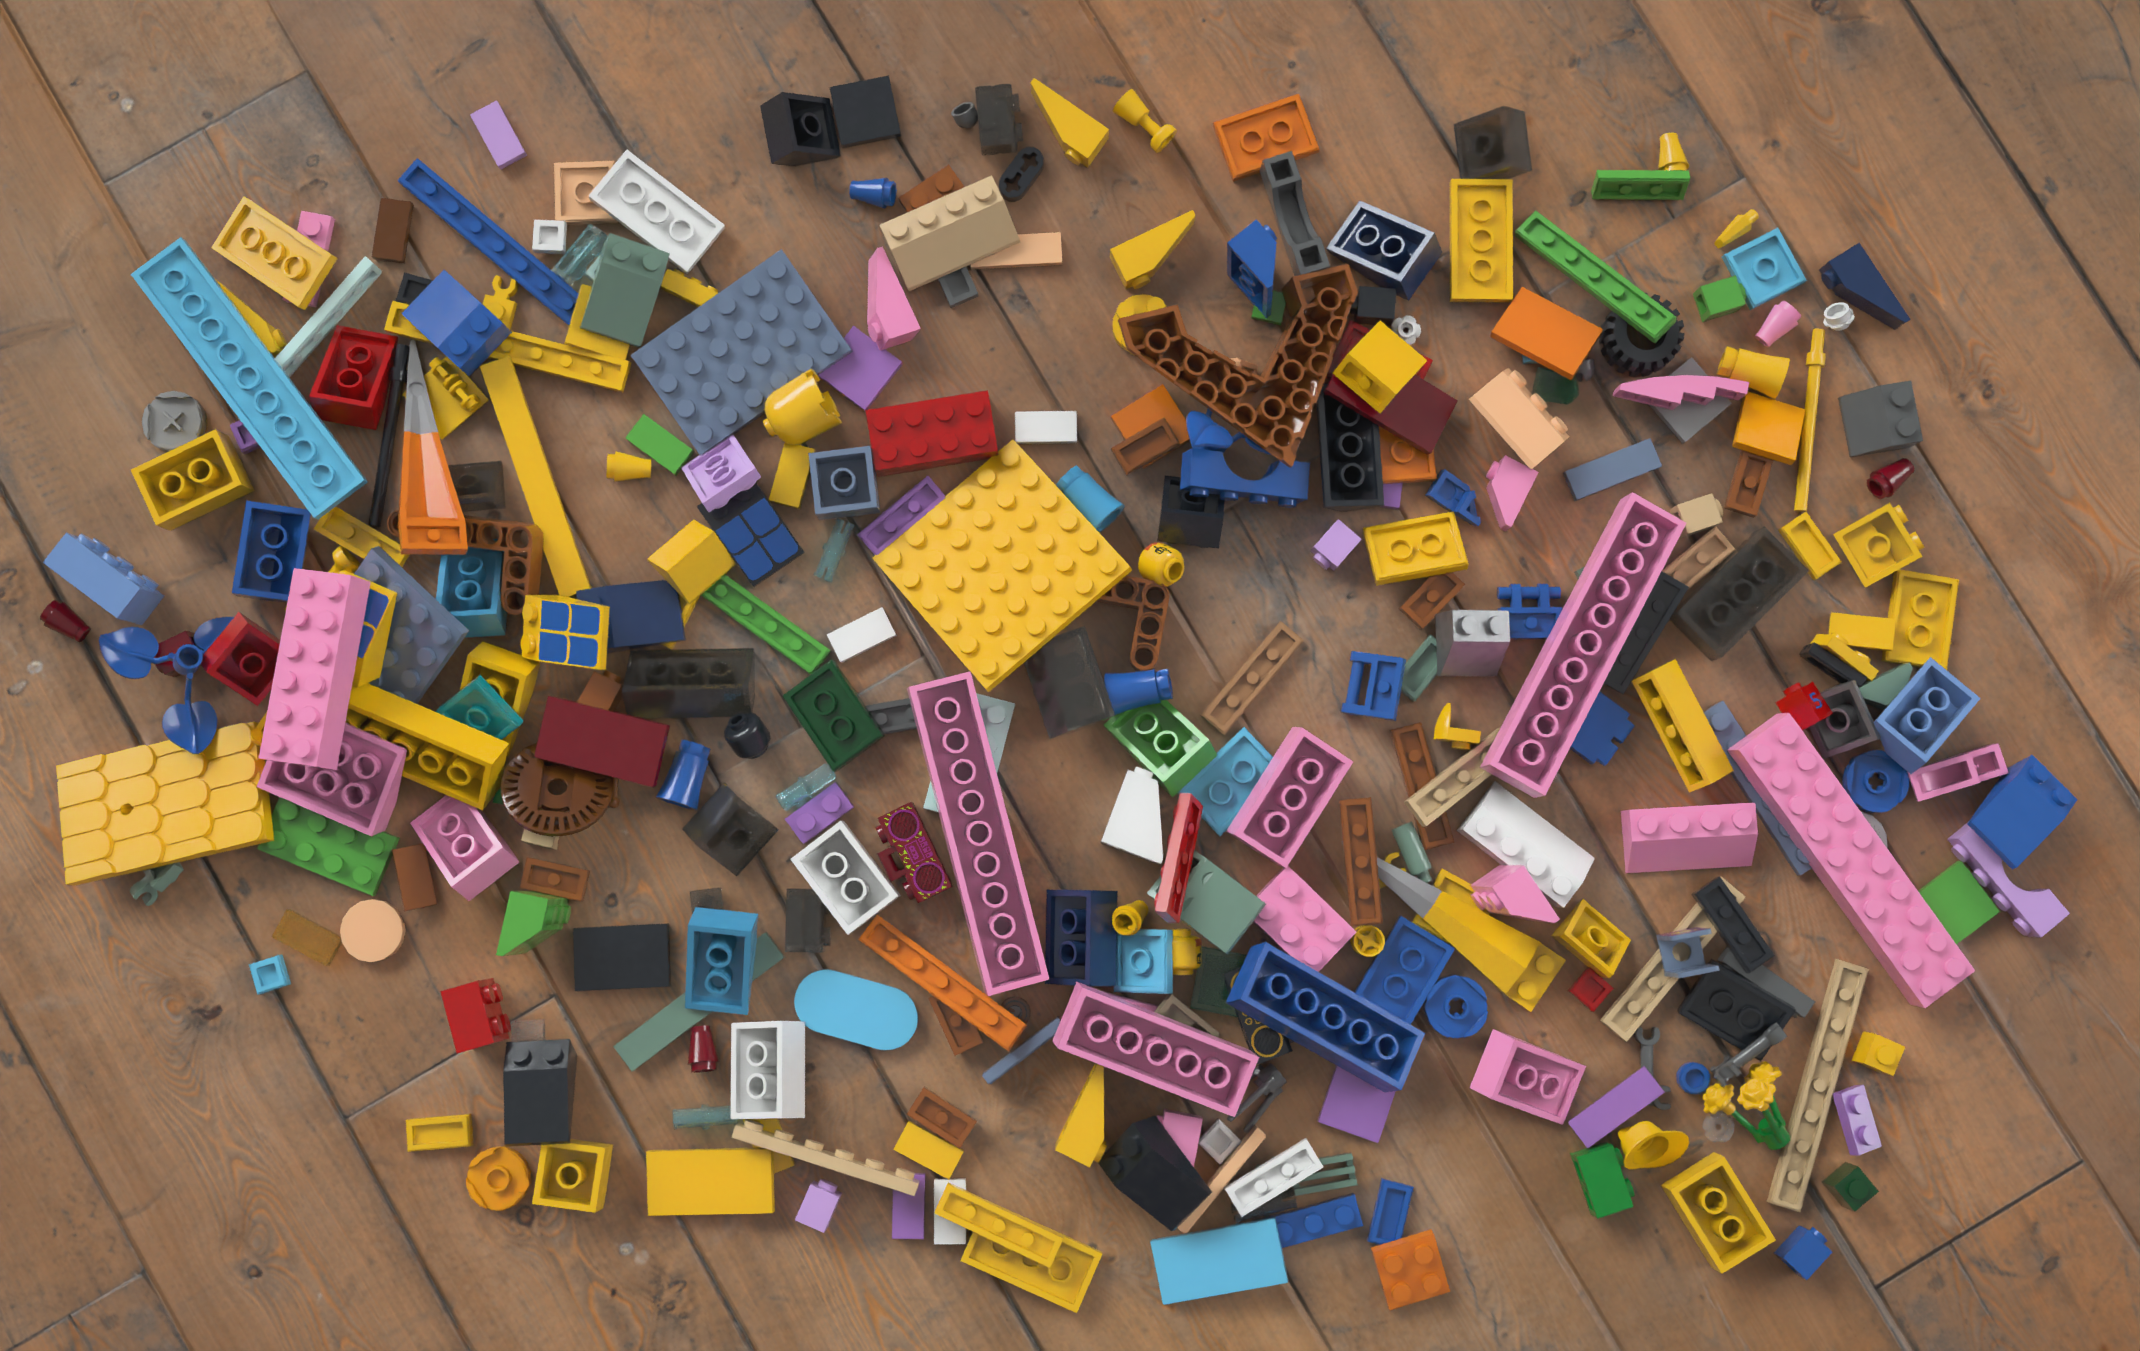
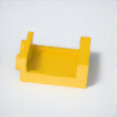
M1379 321L1345 356L1333 374L1376 411L1381 413L1412 377L1418 373L1427 360L1383 322Z

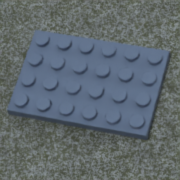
M781 249L635 351L631 356L701 456L730 435L736 434L765 413V401L773 391L809 369H813L819 375L853 351Z

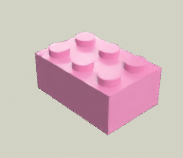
M1289 866L1287 868L1283 867L1256 895L1266 905L1253 922L1282 951L1318 972L1356 933Z

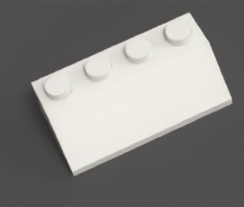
M1496 781L1493 782L1457 829L1460 834L1499 864L1524 865L1547 901L1558 908H1564L1582 885L1595 859Z

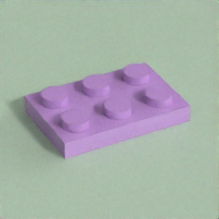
M733 434L681 467L708 512L725 506L730 498L740 491L750 489L761 478Z

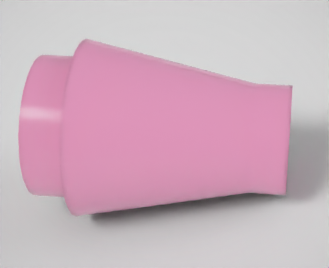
M1782 301L1779 305L1775 304L1762 327L1755 335L1756 339L1769 348L1772 343L1798 325L1797 321L1801 318V314L1786 301Z

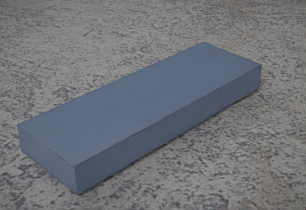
M1651 438L1567 470L1563 475L1574 501L1659 469L1662 467V464Z
M1057 1016L983 1072L982 1076L986 1082L992 1084L1053 1038L1060 1024V1017Z

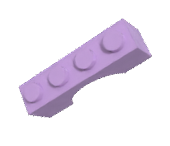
M1967 823L1947 839L1953 846L1951 848L1953 854L1960 861L1966 862L1971 867L1974 878L1981 886L1987 887L1994 895L1992 897L1994 903L2001 910L2007 911L2014 919L2012 922L2014 927L2022 935L2041 938L2070 914L2050 889L2025 891L2015 886L2004 872L2002 859Z

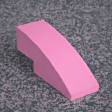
M1995 743L1922 766L1912 774L1907 773L1917 802L1972 786L1982 781L2008 774L2009 772L1999 744Z

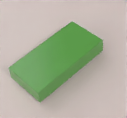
M645 414L642 415L626 436L630 443L675 476L694 453L693 449Z

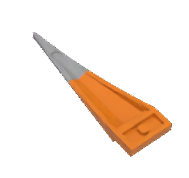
M412 339L409 344L398 513L401 554L466 555L468 551L466 522L441 444L416 343Z

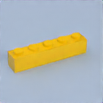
M667 269L660 286L662 290L697 307H700L718 294L716 288L709 285L705 287L701 285L702 282L694 277L689 279L684 276L683 272L677 269L673 271Z

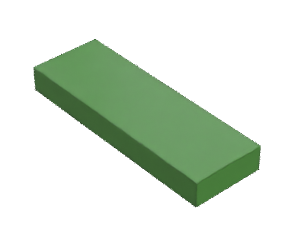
M1597 170L1591 190L1592 199L1683 200L1690 181L1689 171Z

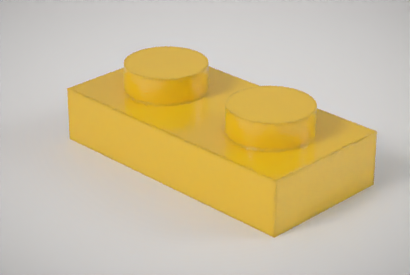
M1831 633V635L1816 634L1810 643L1815 642L1866 676L1867 681H1873L1879 672L1870 664L1871 659L1859 651H1853L1847 646L1848 641L1836 633Z

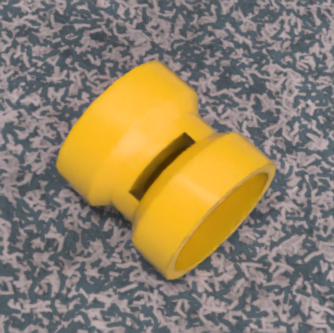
M1363 925L1354 929L1356 933L1350 939V945L1357 954L1372 957L1383 950L1385 938L1382 931L1377 927Z

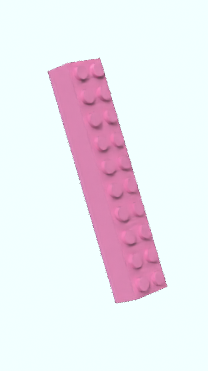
M1633 492L1620 499L1480 768L1533 798L1546 795L1678 541L1686 522Z
M971 671L908 687L907 691L984 992L987 996L1049 980Z
M1790 713L1774 715L1727 750L1762 800L1770 808L1775 818L1790 835L1793 843L1810 862L1811 868L1910 1005L1922 1008L1928 1007L1975 972L1972 965Z

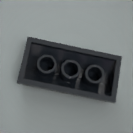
M1324 383L1316 402L1323 508L1347 512L1384 506L1379 426L1325 394L1324 390L1328 383Z

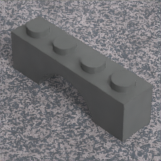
M1292 151L1262 160L1260 174L1294 276L1330 268L1321 237L1315 232L1306 209L1302 191V180Z

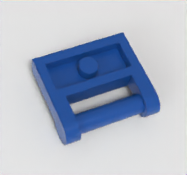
M1351 651L1350 661L1353 663L1346 703H1342L1341 713L1396 721L1406 659ZM1365 664H1371L1365 705H1358Z

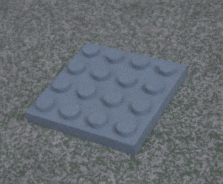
M380 546L371 548L354 574L396 592L397 597L381 676L369 682V684L418 704L469 630Z

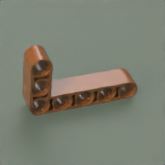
M396 510L388 516L387 528L393 536L399 538V510ZM464 515L466 525L469 528V536L467 537L468 547L504 551L501 606L508 614H522L523 606L520 607L516 603V594L520 593L523 596L524 604L525 595H539L544 542L542 530L532 523ZM493 527H495L499 532V539L497 542H495L491 537V530ZM522 531H525L529 536L527 546L521 541ZM520 562L526 566L525 576H522L518 571Z
M1125 576L1096 602L1138 610L1130 652V664L1137 672L1152 670L1159 656L1169 603V591L1164 584L1160 586L1153 580ZM1121 584L1130 585L1133 589V595L1128 599H1122L1117 596L1116 588ZM1151 590H1159L1163 594L1164 600L1158 605H1153L1148 602L1146 594ZM1145 620H1153L1157 623L1158 631L1153 635H1146L1141 630V623ZM1140 650H1147L1152 655V662L1147 666L1139 665L1135 660V654Z

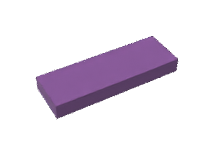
M926 476L857 535L874 556L878 555L944 500L945 495L932 479Z
M1643 1066L1570 1119L1568 1124L1585 1146L1589 1148L1665 1092L1647 1068Z

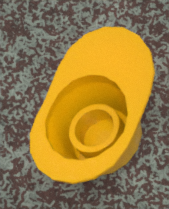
M1642 1121L1634 1126L1622 1128L1618 1131L1621 1149L1625 1155L1624 1166L1629 1170L1666 1166L1680 1158L1689 1145V1139L1685 1133L1680 1131H1663L1650 1121Z

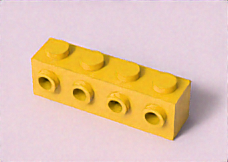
M1676 659L1631 681L1689 793L1708 786L1734 771Z

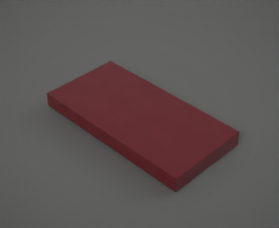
M1356 338L1350 340L1338 365L1360 342ZM1332 374L1324 390L1325 394L1426 455L1432 453L1458 400L1417 375L1412 377L1381 413L1376 411L1334 374Z
M548 696L534 757L656 787L670 725L555 696Z

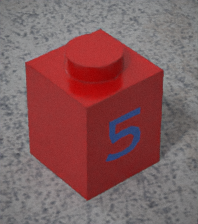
M1800 682L1782 691L1786 697L1775 702L1781 713L1791 714L1802 731L1833 714L1814 682L1803 687Z

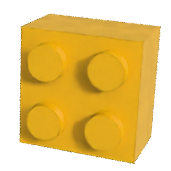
M570 1139V1144L541 1145L532 1204L593 1213L603 1209L613 1145Z

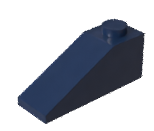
M1860 243L1833 258L1819 269L1824 285L1828 289H1832L1836 296L1890 328L1896 330L1911 320Z

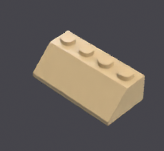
M992 175L879 225L887 247L908 291L1020 243L1005 201Z

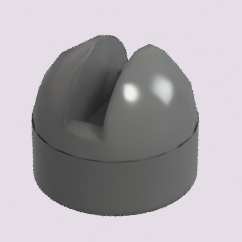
M972 102L962 103L951 112L959 127L968 129L974 127L977 123L978 114Z
M1594 359L1585 360L1573 378L1579 382L1583 380V377L1586 381L1590 380L1595 371Z

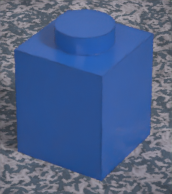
M1799 1225L1774 1254L1796 1275L1808 1280L1830 1256L1832 1251L1825 1245L1828 1240L1814 1227L1808 1230Z

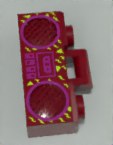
M909 802L878 818L880 825L875 827L883 844L889 842L891 847L879 852L877 855L890 882L905 876L907 881L902 883L909 899L916 898L918 903L953 887L913 802ZM895 852H898L905 866L900 871L891 855Z

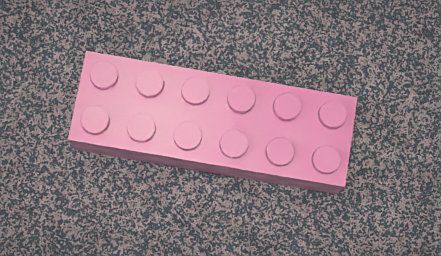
M294 568L259 759L337 770L370 581L352 575Z
M1076 982L1053 1038V1043L1058 1049L1233 1117L1236 1116L1259 1059L1249 1049L1079 982Z

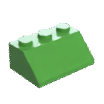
M510 891L496 955L525 954L562 930L563 924L568 923L571 915V906L568 905L569 899L536 891Z

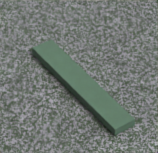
M767 932L757 938L752 982L785 958ZM684 993L613 1047L631 1072H633L713 1011L686 1009Z

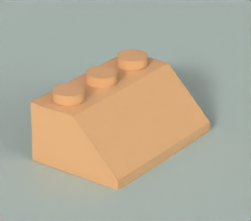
M1507 368L1469 400L1532 470L1569 438V435L1566 433L1568 428L1557 416L1553 418L1546 411L1547 404L1537 393L1533 395L1525 387L1527 384L1526 380L1518 371L1514 370L1512 372Z

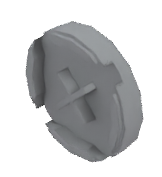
M177 391L161 393L144 409L142 417L143 432L154 446L163 451L169 452L205 434L207 425L205 411L197 400L186 393Z

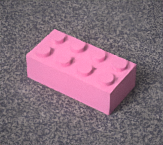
M1292 727L1226 832L1276 865L1287 868L1353 761L1304 728Z

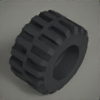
M1654 294L1651 297L1676 317L1680 315L1677 308L1673 311L1669 308L1672 303L1667 299L1662 303L1659 301V295ZM1613 311L1607 315L1606 321L1601 325L1603 333L1599 338V344H1604V347L1601 349L1602 355H1609L1610 359L1607 363L1611 367L1614 364L1618 365L1617 371L1621 374L1626 370L1629 371V376L1636 377L1639 373H1641L1642 377L1649 376L1652 372L1656 373L1661 370L1680 351L1682 346L1679 344L1684 340L1685 333L1680 332L1684 327L1683 320L1677 321L1676 318L1675 324L1656 342L1654 349L1642 350L1630 342L1627 336L1628 323Z

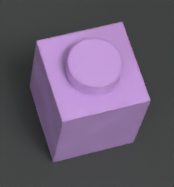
M1338 519L1312 548L1311 552L1315 554L1313 559L1322 568L1327 570L1330 567L1334 571L1361 541V538Z
M820 1179L819 1183L813 1181L808 1188L795 1221L824 1233L829 1226L842 1195L841 1192L836 1190L838 1186L824 1179Z

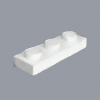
M1305 1138L1224 1188L1239 1214L1243 1217L1322 1169L1323 1165Z

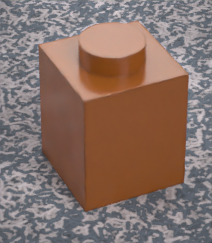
M607 670L604 671L603 675L594 671L577 702L615 711L627 687L619 684L622 680L621 677Z

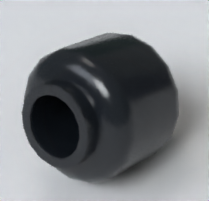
M755 713L735 714L729 719L724 730L725 740L739 758L755 759L766 752L771 739L770 732Z

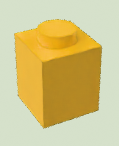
M1863 1032L1851 1061L1876 1072L1894 1076L1905 1046L1880 1035Z

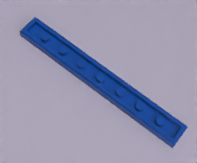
M417 158L397 181L569 326L578 293Z

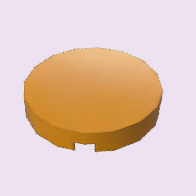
M496 1146L480 1152L471 1161L466 1177V1187L470 1197L480 1207L495 1211H503L518 1204L527 1194L531 1184V1171L526 1159L518 1151L506 1146Z

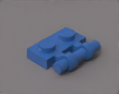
M1510 584L1509 587L1497 588V599H1509L1510 607L1498 608V611H1509L1510 639L1548 638L1562 611V607H1550V599H1560V587H1549L1548 584H1537V587H1521L1520 584ZM1522 599H1537L1538 607H1522Z

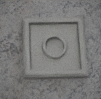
M1692 357L1669 375L1708 376ZM1715 395L1714 399L1707 405L1681 400V404L1674 410L1653 405L1649 406L1683 444L1732 403L1728 398Z

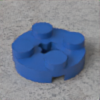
M1866 751L1850 759L1843 774V788L1858 809L1869 813L1887 812L1898 803H1901L1906 797L1909 789V776L1907 771L1888 756L1885 751ZM1874 773L1878 774V779L1883 780V785L1877 786L1876 790L1872 789V785L1869 784V778L1873 777Z
M1449 975L1435 982L1425 999L1423 1010L1428 1023L1436 1032L1445 1037L1465 1038L1477 1033L1485 1024L1488 1015L1487 997L1482 987L1468 977ZM1460 998L1463 1001L1461 1008L1464 1010L1463 1013L1455 1012L1451 1015L1449 1012L1451 1008L1449 1005L1450 1000L1457 1001Z

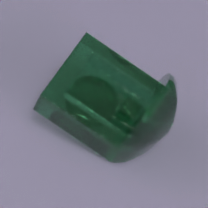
M1538 367L1531 394L1537 393L1546 402L1568 405L1579 396V385L1575 377L1569 380L1551 369Z

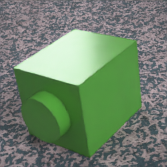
M1736 275L1700 286L1693 293L1702 322L1735 313L1746 304L1744 286L1738 283Z

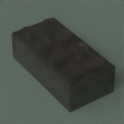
M1764 526L1754 531L1675 609L1669 620L1710 661L1720 659L1809 570Z

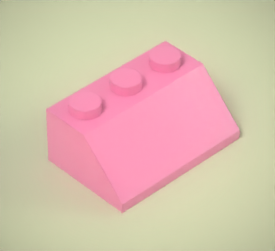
M1499 865L1471 884L1474 890L1471 897L1480 910L1486 908L1490 913L1530 921L1556 923L1560 920L1524 865Z

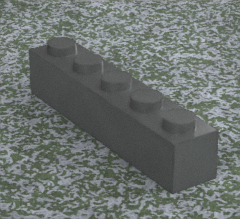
M1726 946L1717 960L1728 969L1794 1006L1796 1009L1792 1015L1794 1018H1805L1815 1003L1810 997L1763 965L1751 973H1745L1728 946Z

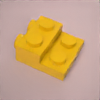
M1889 502L1833 534L1865 588L1923 557L1919 550L1925 547L1916 532L1909 534L1903 523L1909 520L1900 505L1893 508Z

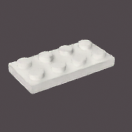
M628 150L622 154L589 194V199L649 246L670 253L668 260L686 274L692 270L725 229V225Z

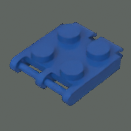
M1599 691L1570 749L1590 764H1594L1597 761L1603 766L1607 765L1618 750V747L1611 740L1614 739L1620 744L1623 743L1635 727L1633 723L1627 720L1630 713Z

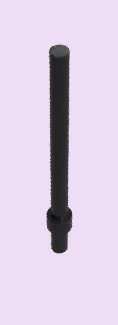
M397 344L394 366L390 367L388 377L391 385L368 523L369 526L381 527L403 385L407 383L408 370H406L410 346Z

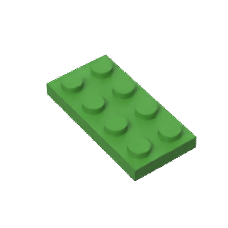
M279 797L272 813L274 841L259 844L257 849L368 895L376 896L391 861L392 850L396 849L400 838L384 831L371 837Z

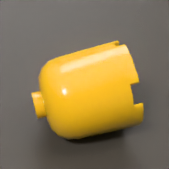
M813 369L807 370L768 395L764 408L767 419L763 420V423L771 437L777 435L781 441L789 445H799L842 423L839 418L840 413L828 391L822 393L816 382L821 379Z

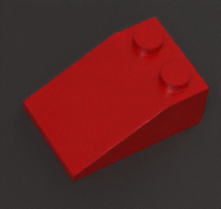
M340 325L336 326L309 395L311 406L321 420L372 430L377 429L386 403L390 383L388 380L390 367H393L398 336Z

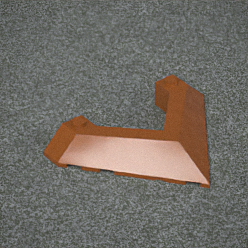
M1349 264L1292 277L1281 289L1291 318L1260 376L1235 365V361L1218 351H1211L1197 343L1198 340L1186 332L1178 304L1118 319L1125 345L1129 352L1291 468L1358 291Z

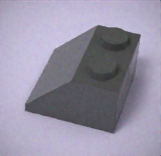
M1911 380L1880 385L1838 398L1849 457L1910 448L1923 441Z

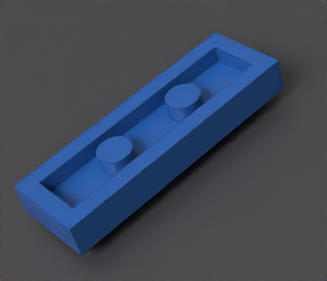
M1354 1193L1262 1218H1276L1282 1248L1363 1226Z

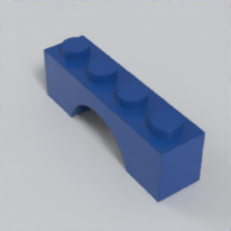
M1192 448L1182 453L1180 490L1190 491V496L1208 497L1210 493L1220 495L1219 499L1226 501H1237L1238 497L1249 498V503L1267 504L1268 501H1277L1279 507L1294 508L1297 507L1298 503L1308 500L1310 463L1294 461L1293 466L1289 468L1278 460L1269 465L1266 473L1259 480H1246L1230 470L1222 452Z

